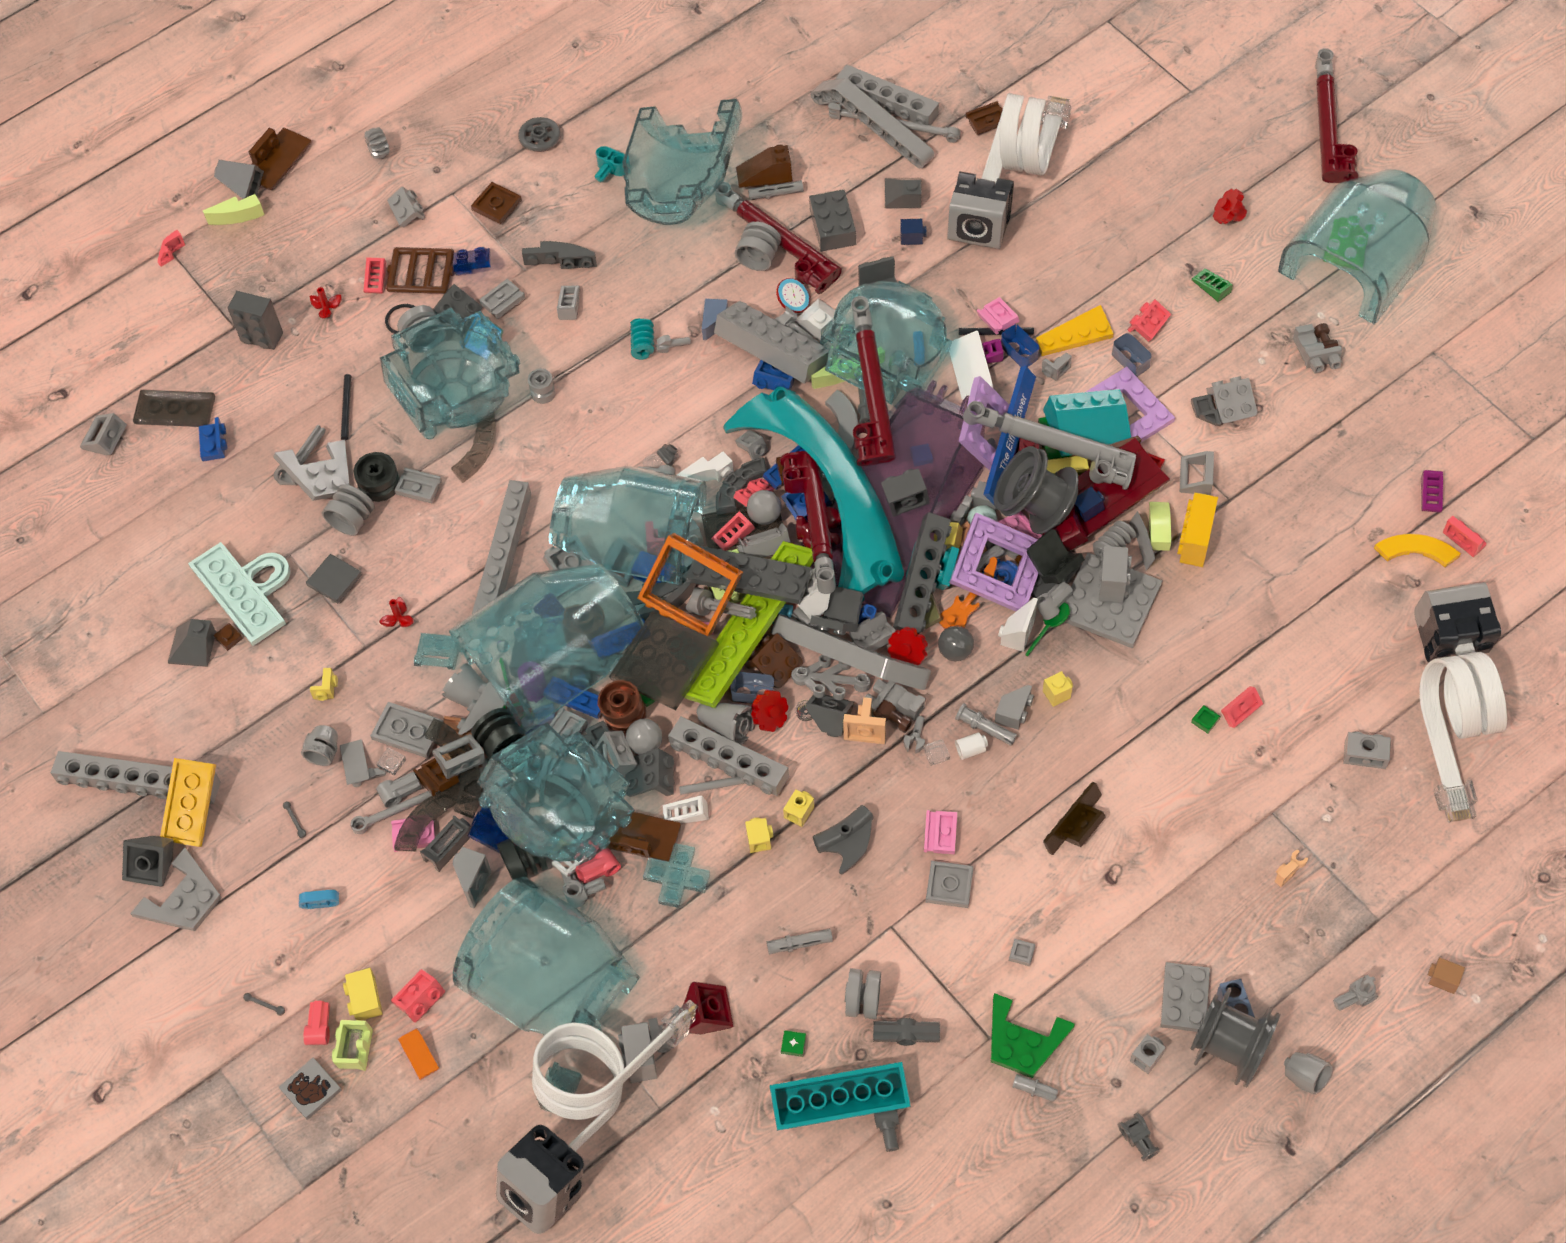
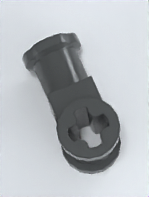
M1138 1112L1128 1121L1118 1123L1122 1136L1129 1142L1131 1147H1137L1142 1155L1141 1159L1143 1162L1153 1158L1160 1152V1149L1155 1147L1150 1140L1151 1132L1145 1120Z

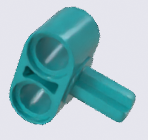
M601 146L596 150L597 165L600 168L595 174V179L598 182H603L610 173L616 176H624L628 173L627 157L624 153L607 146Z

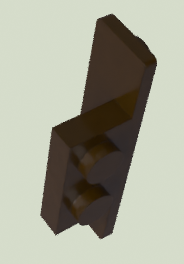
M1090 783L1066 814L1058 821L1052 831L1047 834L1043 843L1049 854L1054 855L1064 841L1082 847L1106 818L1103 811L1093 808L1102 796L1097 783Z

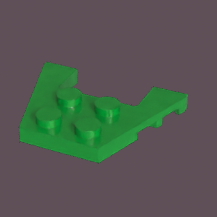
M994 993L991 1063L1033 1078L1069 1033L1074 1030L1075 1023L1056 1017L1050 1035L1048 1037L1007 1022L1006 1019L1013 1000Z

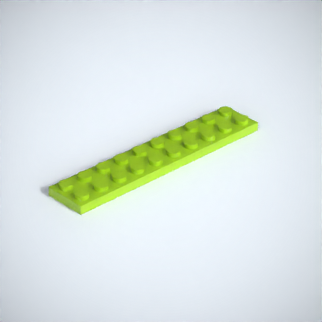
M783 541L771 560L810 567L813 563L812 549ZM747 594L740 605L755 608L756 617L747 619L732 615L680 691L682 698L715 708L786 602Z

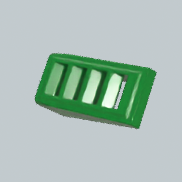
M1206 268L1192 278L1195 284L1217 302H1220L1232 292L1233 284Z

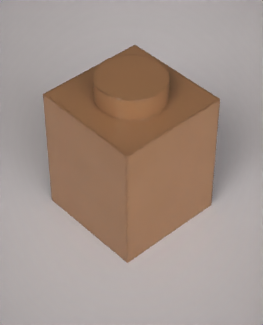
M1439 957L1436 964L1431 963L1427 975L1431 977L1429 985L1454 994L1459 987L1465 967Z

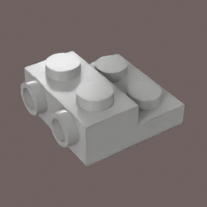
M577 535L572 538L571 536L566 537L560 542V546L557 548L553 546L544 552L543 561L552 574L556 575L565 590L599 568Z

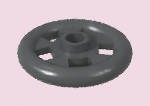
M536 117L526 121L520 127L518 138L522 146L528 150L545 151L552 148L559 141L560 128L556 122L549 118ZM551 127L553 131L548 132L546 128ZM526 132H531V136H525Z

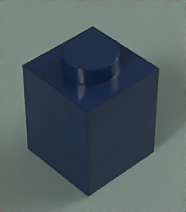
M900 219L901 245H923V237H926V226H923L922 219Z
M1090 487L1077 496L1074 508L1081 518L1087 522L1105 510L1103 504L1105 499L1099 491L1095 492Z

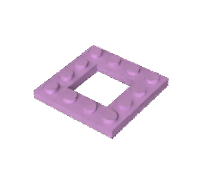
M1128 367L1086 391L1120 389L1121 393H1124L1144 414V417L1130 425L1131 437L1139 436L1141 442L1175 421V417Z
M981 376L974 378L968 405L972 401H979L984 407L996 410L1000 415L1007 413L1009 404ZM963 421L959 442L990 471L996 449L980 435L981 424L969 425ZM1020 438L1018 439V443H1017V446H1016V449H1015L1014 456H1015L1016 453H1017V448H1018V444H1019Z
M975 513L949 583L1016 612L1029 602L1038 576V572L1027 554V549L1038 539L979 513ZM986 541L1022 556L1012 586L976 571Z

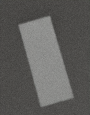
M1137 511L1129 524L1136 532L1144 566L1147 570L1155 560L1147 529Z
M362 739L340 745L347 785L368 780L369 774Z

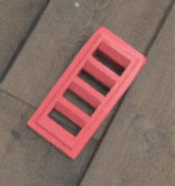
M366 257L364 293H383L386 273L385 258ZM371 273H380L379 275H371ZM370 279H379V282L370 281ZM369 285H379L378 288H369Z
M739 511L711 539L722 550L727 551L739 542L738 538L742 540L755 527ZM735 527L739 530L736 533L733 531ZM728 532L733 535L731 538L726 535ZM724 537L727 542L724 544L720 538Z

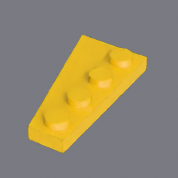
M1099 305L1036 337V343L1039 345L1041 356H1046L1111 339L1114 333L1102 306Z

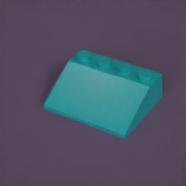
M1120 389L1050 395L1043 408L1050 427L1106 445L1131 438L1127 406ZM1060 451L1061 456H1069V455H1072V454H1069V453Z

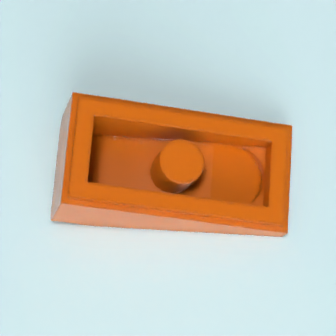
M418 1028L398 1038L420 1080L439 1070Z

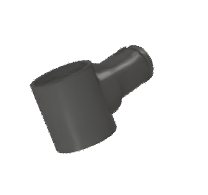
M897 1110L875 1113L876 1128H879L880 1132L883 1133L886 1152L898 1150L896 1129L897 1125H899Z

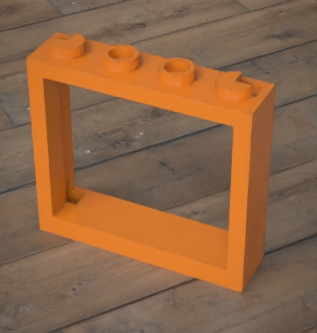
M672 533L667 537L637 599L646 604V607H653L658 610L660 615L676 620L679 626L690 628L694 631L695 635L707 638L712 635L743 571L676 533ZM673 548L731 580L708 625L651 593Z

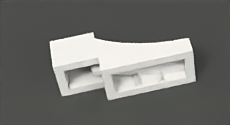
M724 451L709 461L702 457L673 477L674 489L680 493L684 489L704 481L717 480L719 482L731 472H734L733 461Z

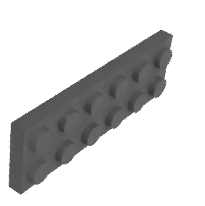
M699 546L743 571L734 590L735 592L800 605L813 573L811 567ZM693 560L686 576L687 582L725 590L731 581L696 560Z

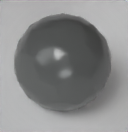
M950 626L943 630L938 639L939 651L949 661H962L969 657L974 648L973 636L962 626Z

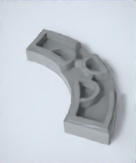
M837 389L825 401V405L836 416L839 424L838 434L852 451L855 446L853 429L858 425L857 415L848 398Z

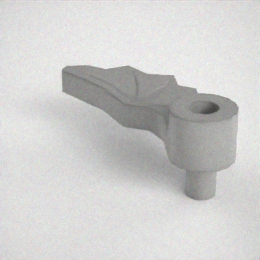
M369 768L368 780L385 776L386 772L379 770V768ZM363 781L353 783L352 785L360 787Z

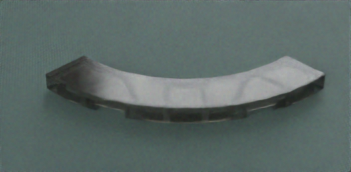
M482 391L467 402L476 415L486 407L489 399ZM492 407L488 412L476 419L477 429L471 450L451 467L452 472L461 483L471 478L483 466L492 451L496 437V419Z
M435 718L425 733V738L433 741L440 747L461 738L453 728ZM466 744L447 754L453 759L472 749ZM479 765L459 774L460 790L454 806L455 812L472 819L477 811L481 795Z
M474 781L454 785L443 792L435 793L434 797L430 796L409 814L401 826L395 841V851L416 852L419 840L426 826L432 820L434 821L440 815L447 812V809L458 804L461 806L475 802H486L489 787L488 781Z

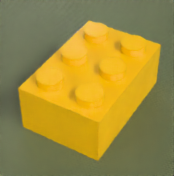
M1194 492L1193 500L1189 499L1177 554L1181 555L1179 563L1203 567L1218 497Z

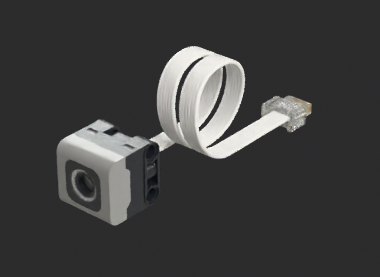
M1007 94L982 178L976 179V174L959 171L949 207L947 240L1000 249L1007 224L1010 221L1014 181L999 178L1002 167L1006 170L1018 172L1024 170L1029 174L1043 176L1050 161L1059 127L1067 129L1072 108L1069 105L1070 99L1048 95L1046 101L1045 99L1029 97L1017 135L1019 114L1024 96ZM1040 124H1041V125L1043 124L1042 129H1041V132H1040V136H1039Z
M1485 582L1425 591L1414 610L1425 658L1429 662L1420 680V705L1442 785H1437L1433 791L1439 811L1445 810L1448 823L1474 819L1477 816L1474 804L1478 799L1472 780H1467L1465 785L1462 784L1439 700V682L1444 667L1446 666L1447 668L1444 679L1445 705L1451 725L1458 738L1476 737L1481 732L1484 735L1502 733L1507 727V708L1500 676L1491 658L1485 654L1492 650L1501 637V626Z
M690 999L681 1008L678 1005L673 1007L661 1019L663 1027L659 1036L625 1068L622 1056L613 1041L600 1030L586 1024L567 1023L549 1031L540 1040L534 1052L532 1087L539 1102L552 1113L567 1119L581 1120L599 1116L569 1145L548 1127L536 1125L498 1161L496 1198L532 1232L536 1234L546 1232L579 1200L582 1188L580 1179L583 1176L584 1160L576 1151L615 1113L621 1101L623 1083L664 1043L673 1049L688 1035L690 1025L696 1020L694 1016L698 1008ZM581 1049L601 1059L612 1072L614 1079L605 1087L595 1092L573 1094L562 1091L549 1083L542 1075L540 1067L550 1056L558 1051ZM538 1137H541V1138H544L545 1140L543 1141V1140H541V1139H538V1140H535V1139L538 1138Z

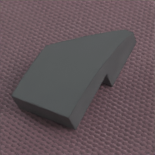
M1210 394L1191 399L1196 418L1215 426H1221L1222 423L1218 410L1214 408Z

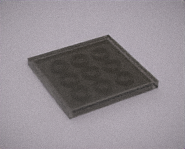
M652 611L609 675V678L613 681L625 680L631 682L637 687L640 694L676 711L719 643L715 639Z

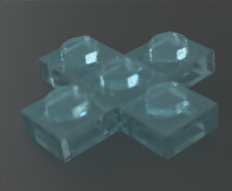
M674 843L669 862L648 858L643 879L662 884L658 904L679 908L684 889L701 893L706 892L710 871L691 867L695 847Z

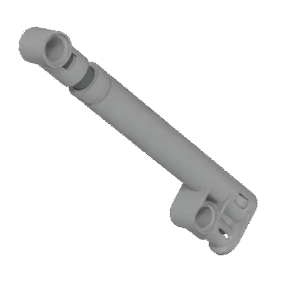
M979 401L969 403L963 413V419L969 425L978 423L990 428H994V426L999 427L1000 432L1009 433V435L1091 460L1089 477L1095 483H1115L1121 485L1124 490L1130 484L1136 460L1135 453L1028 419L1012 416L1009 413L1000 415L998 411L984 407Z

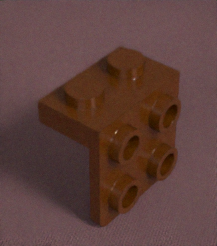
M778 633L766 634L744 665L748 669L756 667L762 674L771 675L774 678V687L778 689L791 677L792 671L803 664V660Z

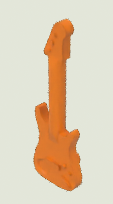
M991 557L989 564L984 569V575L994 578L997 559L996 557ZM969 592L963 602L959 600V595H957L952 606L941 613L943 620L939 624L944 629L956 625L965 628L968 617L980 607L979 602L971 605L977 595Z

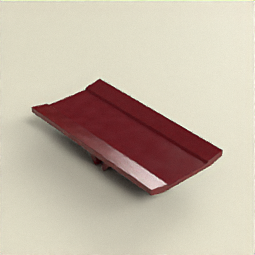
M1133 438L1119 448L1136 454L1132 478L1126 490L1122 489L1121 485L1115 483L1108 484L1103 482L1098 484L1093 482L1089 477L1090 468L1078 476V495L1092 487L1095 492L1099 491L1105 499L1103 501L1105 510L1087 522L1077 513L1087 537L1170 481V478L1159 468L1136 438Z

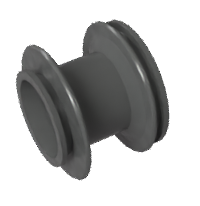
M1028 446L1019 451L1003 470L997 482L993 501L996 509L1000 510L1005 516H1012L1023 509L1030 513L1029 523L1032 532L1043 534L1062 523L1071 512L1078 495V474L1072 467H1065L1053 474L1047 470L1048 458L1046 452L1042 449Z
M1228 988L1222 1001L1218 1000V995H1214L1190 1049H1199L1194 1061L1195 1066L1199 1063L1204 1051L1236 1066L1237 1076L1234 1084L1238 1085L1242 1080L1244 1081L1243 1086L1247 1088L1265 1054L1279 1021L1280 1014L1271 1015L1272 1007H1269L1265 1015L1258 1020L1226 1005L1232 990Z

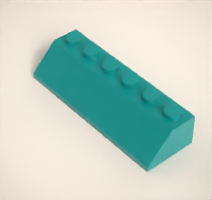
M902 1062L769 1085L777 1131L911 1107Z

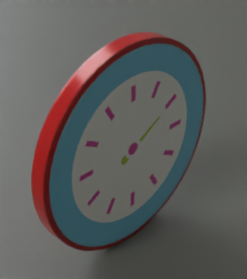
M786 278L778 284L776 295L783 308L787 306L794 313H801L807 309L810 303V295L807 288L800 281Z

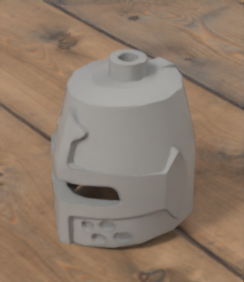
M325 725L316 726L311 733L307 734L301 751L303 758L312 764L329 766L337 752V731Z
M1295 1052L1291 1058L1287 1057L1284 1062L1285 1076L1298 1088L1311 1094L1319 1093L1332 1077V1065L1310 1053Z

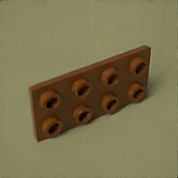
M269 127L248 151L252 161L251 165H255L264 171L260 186L273 190L311 145V139L287 128H282L276 135L275 130Z
M601 805L595 822V832L590 843L595 846L670 863L681 823Z

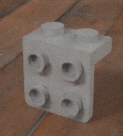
M1241 376L1230 378V383L1223 384L1222 380L1211 383L1212 387L1206 388L1207 394L1214 395L1216 408L1222 424L1257 415L1249 378L1241 379Z

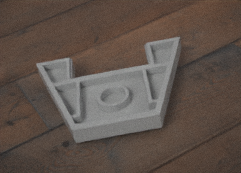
M345 440L327 443L326 448L330 454V460L300 465L293 449L275 452L273 458L313 501L330 498L337 492L340 485H349Z
M184 848L171 863L173 867L186 874L184 879L161 907L144 897L130 913L132 917L196 931L222 897L186 848Z

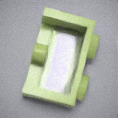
M340 1020V1026L336 1029V1047L332 1051V1061L338 1068L366 1071L373 1033L372 1027L366 1021Z

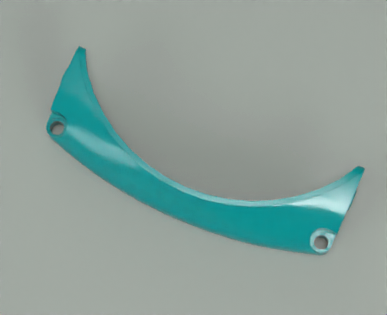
M777 387L770 395L760 393L740 407L723 426L727 434L743 429H760L781 434L802 447L824 472L837 501L842 524L843 560L838 587L859 591L864 595L877 585L884 586L888 581L900 582L903 579L904 570L883 507L861 466L857 465V459L833 427L798 394L784 387Z

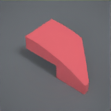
M178 230L172 232L162 242L158 257V264L161 267L174 259L172 253L185 246L182 235Z

